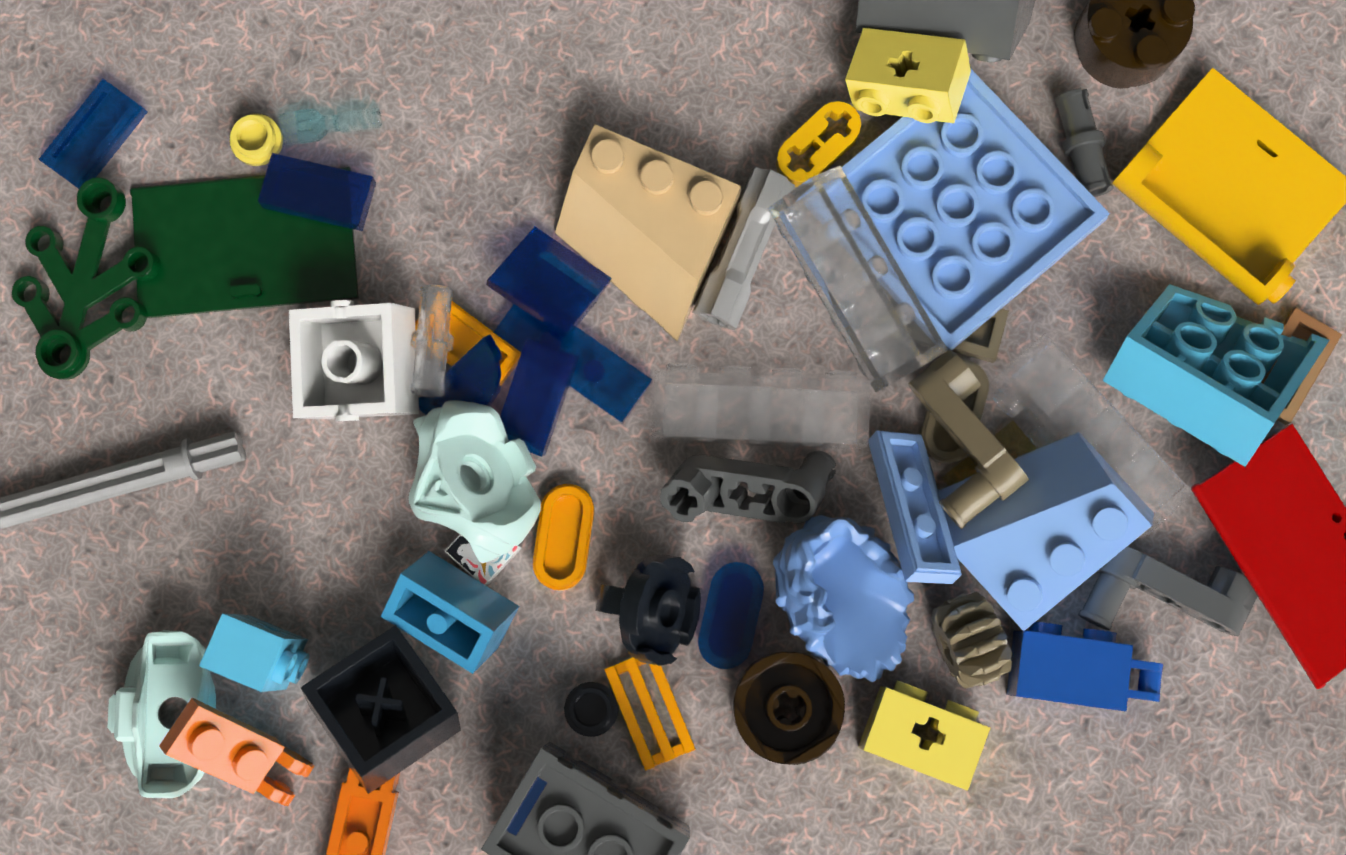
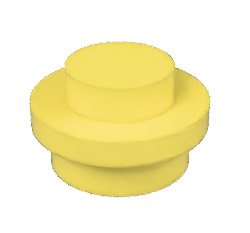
M250 114L244 116L235 123L231 130V149L235 156L247 165H266L273 161L282 149L283 135L281 129L273 119L266 115Z

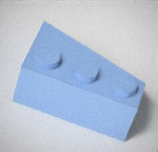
M1076 432L1014 459L1023 469L1029 481L1004 501H1001L999 498L965 524L966 526L963 529H960L944 511L957 558L1023 631L1153 525L1154 512L1080 432ZM972 476L941 490L938 489L940 499L948 497Z

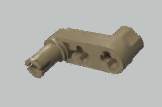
M951 349L908 383L919 401L976 465L975 470L977 473L948 497L939 501V504L960 529H963L966 526L965 524L999 498L1001 501H1004L1029 481V479L1014 458L963 402L980 388L981 384L967 364Z

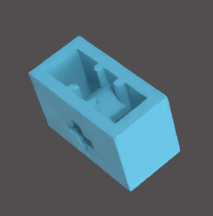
M222 613L199 666L259 692L286 690L290 682L298 683L307 667L310 655L303 650L308 639L251 615Z

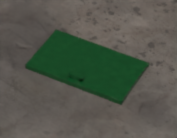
M342 167L132 187L130 195L132 196L134 246L150 250L160 260V271L155 278L150 281H139L136 279L137 300L146 308L147 318L358 299L350 187L351 168ZM142 256L137 260V272H141L147 267V256Z

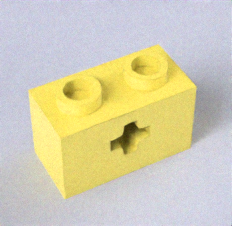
M863 28L845 78L853 107L857 111H862L871 116L887 114L909 117L923 123L935 121L955 123L971 73L965 39Z
M898 680L894 690L880 686L858 747L968 791L990 731V727L976 722L979 712L949 700L945 710L925 702L927 691ZM930 717L932 719L930 727L938 731L936 741L925 740L922 747H919L920 737L911 732L915 723L925 725Z

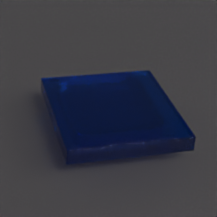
M534 226L487 279L486 285L565 338L597 303L599 296L610 284L612 278Z

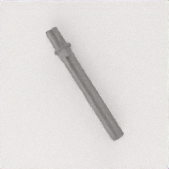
M234 431L195 443L190 438L181 441V446L164 450L163 452L0 497V529L186 477L199 480L205 471L246 460L242 437Z

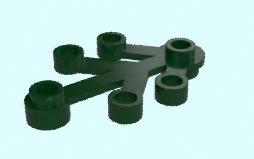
M105 178L89 179L78 190L77 206L88 219L73 272L61 253L64 242L58 232L46 226H36L28 232L25 239L27 250L32 255L38 257L64 302L60 323L47 305L50 292L48 286L43 281L32 276H24L19 278L12 287L13 300L25 308L41 336L35 350L38 365L46 375L58 380H69L79 376L89 363L91 349L122 329L129 332L141 329L147 320V311L143 304L128 297L117 299L111 305L110 313L83 328L87 310L133 280L150 281L160 271V260L155 253L144 247H134L127 251L122 261L97 276L110 224L123 214L126 206V198L123 191ZM107 196H112L110 206L101 212V201ZM49 235L50 245L47 249L39 251V240L43 236ZM142 256H147V267L143 271L137 272L135 269L137 260ZM34 284L37 289L36 296L31 301L26 302L24 291L28 286ZM133 306L135 310L133 319L130 322L124 323L122 320L123 311L127 307ZM66 346H70V357L65 363H62L60 352Z

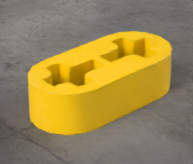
M841 101L829 102L821 107L780 147L776 161L777 173L787 177L798 188L809 186L815 182L856 142L861 128L860 115L856 109L850 104ZM828 117L834 121H838L843 117L848 121L845 129L846 137L836 133L825 143L820 139L827 131ZM811 146L817 150L809 160L808 166L811 169L809 172L802 168L793 172L788 168L791 162L789 153L792 151L800 156Z

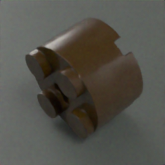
M1089 0L1080 14L1074 30L1076 47L1083 68L1100 83L1117 89L1141 86L1157 80L1181 54L1190 40L1193 29V15L1195 13L1194 1ZM1129 26L1133 27L1136 30V33L1132 32L1129 29Z
M776 652L765 655L749 665L735 685L732 697V715L735 726L748 747L764 759L788 765H800L813 761L832 747L840 733L845 713V698L842 687L833 672L825 664L811 656L797 652ZM783 692L790 698L797 696L800 698L801 703L795 708L798 717L793 721H790L784 715L776 718L773 713L779 707L777 697Z

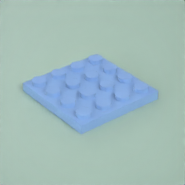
M972 69L955 123L939 121L923 123L913 118L902 117L808 195V202L945 352L950 349L953 350L1104 223L1110 214Z

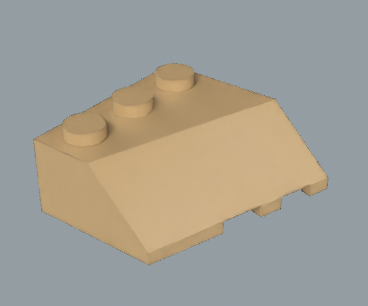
M594 124L572 172L555 234L601 275H604L620 289L637 307L646 312L663 327V330L672 338L678 341L737 208L741 186Z

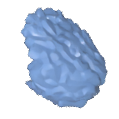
M820 515L811 517L810 520L805 521L802 529L786 537L783 549L773 559L776 581V604L783 611H786L791 626L790 633L793 636L798 635L806 643L805 647L807 651H810L811 655L821 658L826 666H832L840 676L851 675L857 679L865 677L870 682H874L882 677L883 670L892 671L902 661L900 654L906 650L907 635L905 631L910 622L906 610L907 605L914 602V593L908 588V582L904 580L901 565L890 551V544L875 537L874 528L859 526L848 517L829 518Z

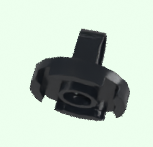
M664 554L650 555L636 566L627 580L625 588L604 584L600 586L595 611L619 615L622 642L629 655L640 662L658 666L672 664L677 660V657H674L672 654L679 644L688 646L694 637L700 616L701 593L700 588L691 587L688 573H694L695 571L692 565L681 557Z

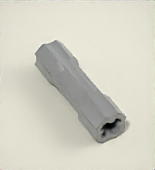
M754 167L751 170L737 204L735 222L717 265L707 276L692 312L702 320L730 330L737 328L750 297L751 281L772 230L781 221L795 188V185L787 177L775 171Z

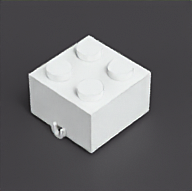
M335 300L330 301L331 307L289 310L293 418L335 419L336 422L359 421V417L419 414L415 308L394 303L354 305V301Z

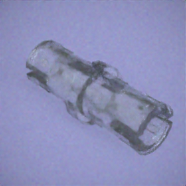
M425 285L420 287L418 327L411 334V346L415 348L411 393L423 397H441L445 395L446 390L444 386L447 352L453 350L454 336L449 333L451 302L454 292L452 289L441 285Z

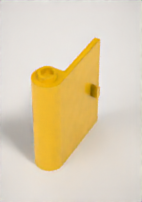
M1213 67L1112 182L1118 190L1257 305H1260L1266 299L1275 304L1289 291L1296 281L1290 276L1295 267L1294 261L1346 204V176Z

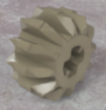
M978 592L968 595L961 594L944 601L943 605L932 610L931 620L933 624L931 629L937 640L936 645L940 649L943 661L946 662L951 676L956 678L958 684L965 689L977 685H987L999 680L1000 676L1011 671L1012 651L1007 643L1008 636L1001 626V619L997 618L992 604L987 602L985 597Z

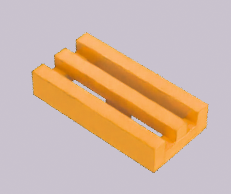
M632 657L608 667L604 671L644 769L647 771L680 755L692 752L696 748L662 666L649 664L681 741L680 744L671 747L639 669V666L646 663ZM627 671L630 674L661 752L654 755L650 753L619 677L620 674Z

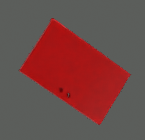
M1292 423L1264 440L1246 467L1233 461L1203 482L1194 484L1191 490L1314 687L1321 689L1327 682L1346 669V540L1344 538L1346 536V507Z

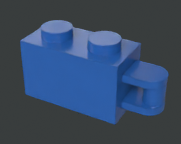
M1034 622L1029 627V631H1013L1012 665L1008 676L1006 695L1118 711H1127L1128 698L1160 702L1163 664L1132 659L1133 645L1116 643V632L1083 628L1082 638L1062 636L1063 625L1045 622ZM1131 668L1140 669L1137 691L1129 690Z

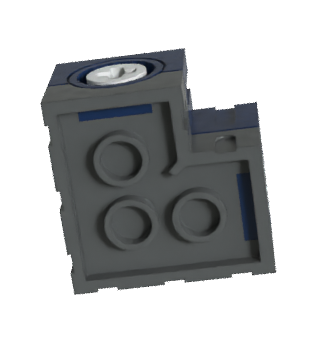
M548 742L539 750L481 848L482 851L489 855H681L690 839V827L674 816L670 818L660 812L659 807L628 788L622 789L612 783V779L581 760H574L565 754V750Z

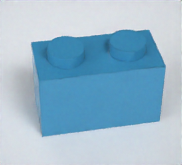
M428 551L400 574L380 617L396 625L404 632L473 674L499 648L520 606Z

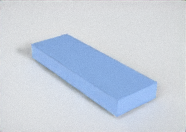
M876 430L868 439L904 580L905 582L953 584L962 573L945 513L939 504L941 499L922 435Z

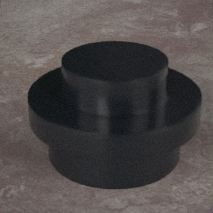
M585 682L576 686L567 696L564 705V714L569 726L578 734L587 737H595L607 732L614 725L619 710L614 693L607 686L598 682Z

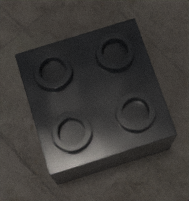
M396 625L300 687L308 706L368 794L461 731L457 710Z

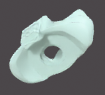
M447 401L442 407L434 408L427 415L414 419L413 424L419 436V456L415 478L408 496L414 515L418 519L441 524L461 534L468 540L477 559L481 563L494 560L503 554H507L514 546H518L534 526L541 511V501L526 478L535 472L536 465L525 442L520 438L509 441L499 413L490 406L474 402Z
M163 630L148 633L143 647L138 650L130 662L124 687L118 689L116 694L109 698L107 728L111 733H114V738L117 741H122L126 763L138 780L140 795L146 798L179 797L193 788L205 773L165 755L159 747L171 729L163 725L159 718L160 706L165 700L171 697H179L188 703L191 698H194L216 709L215 685L211 672L199 666L206 648L196 638L182 631Z

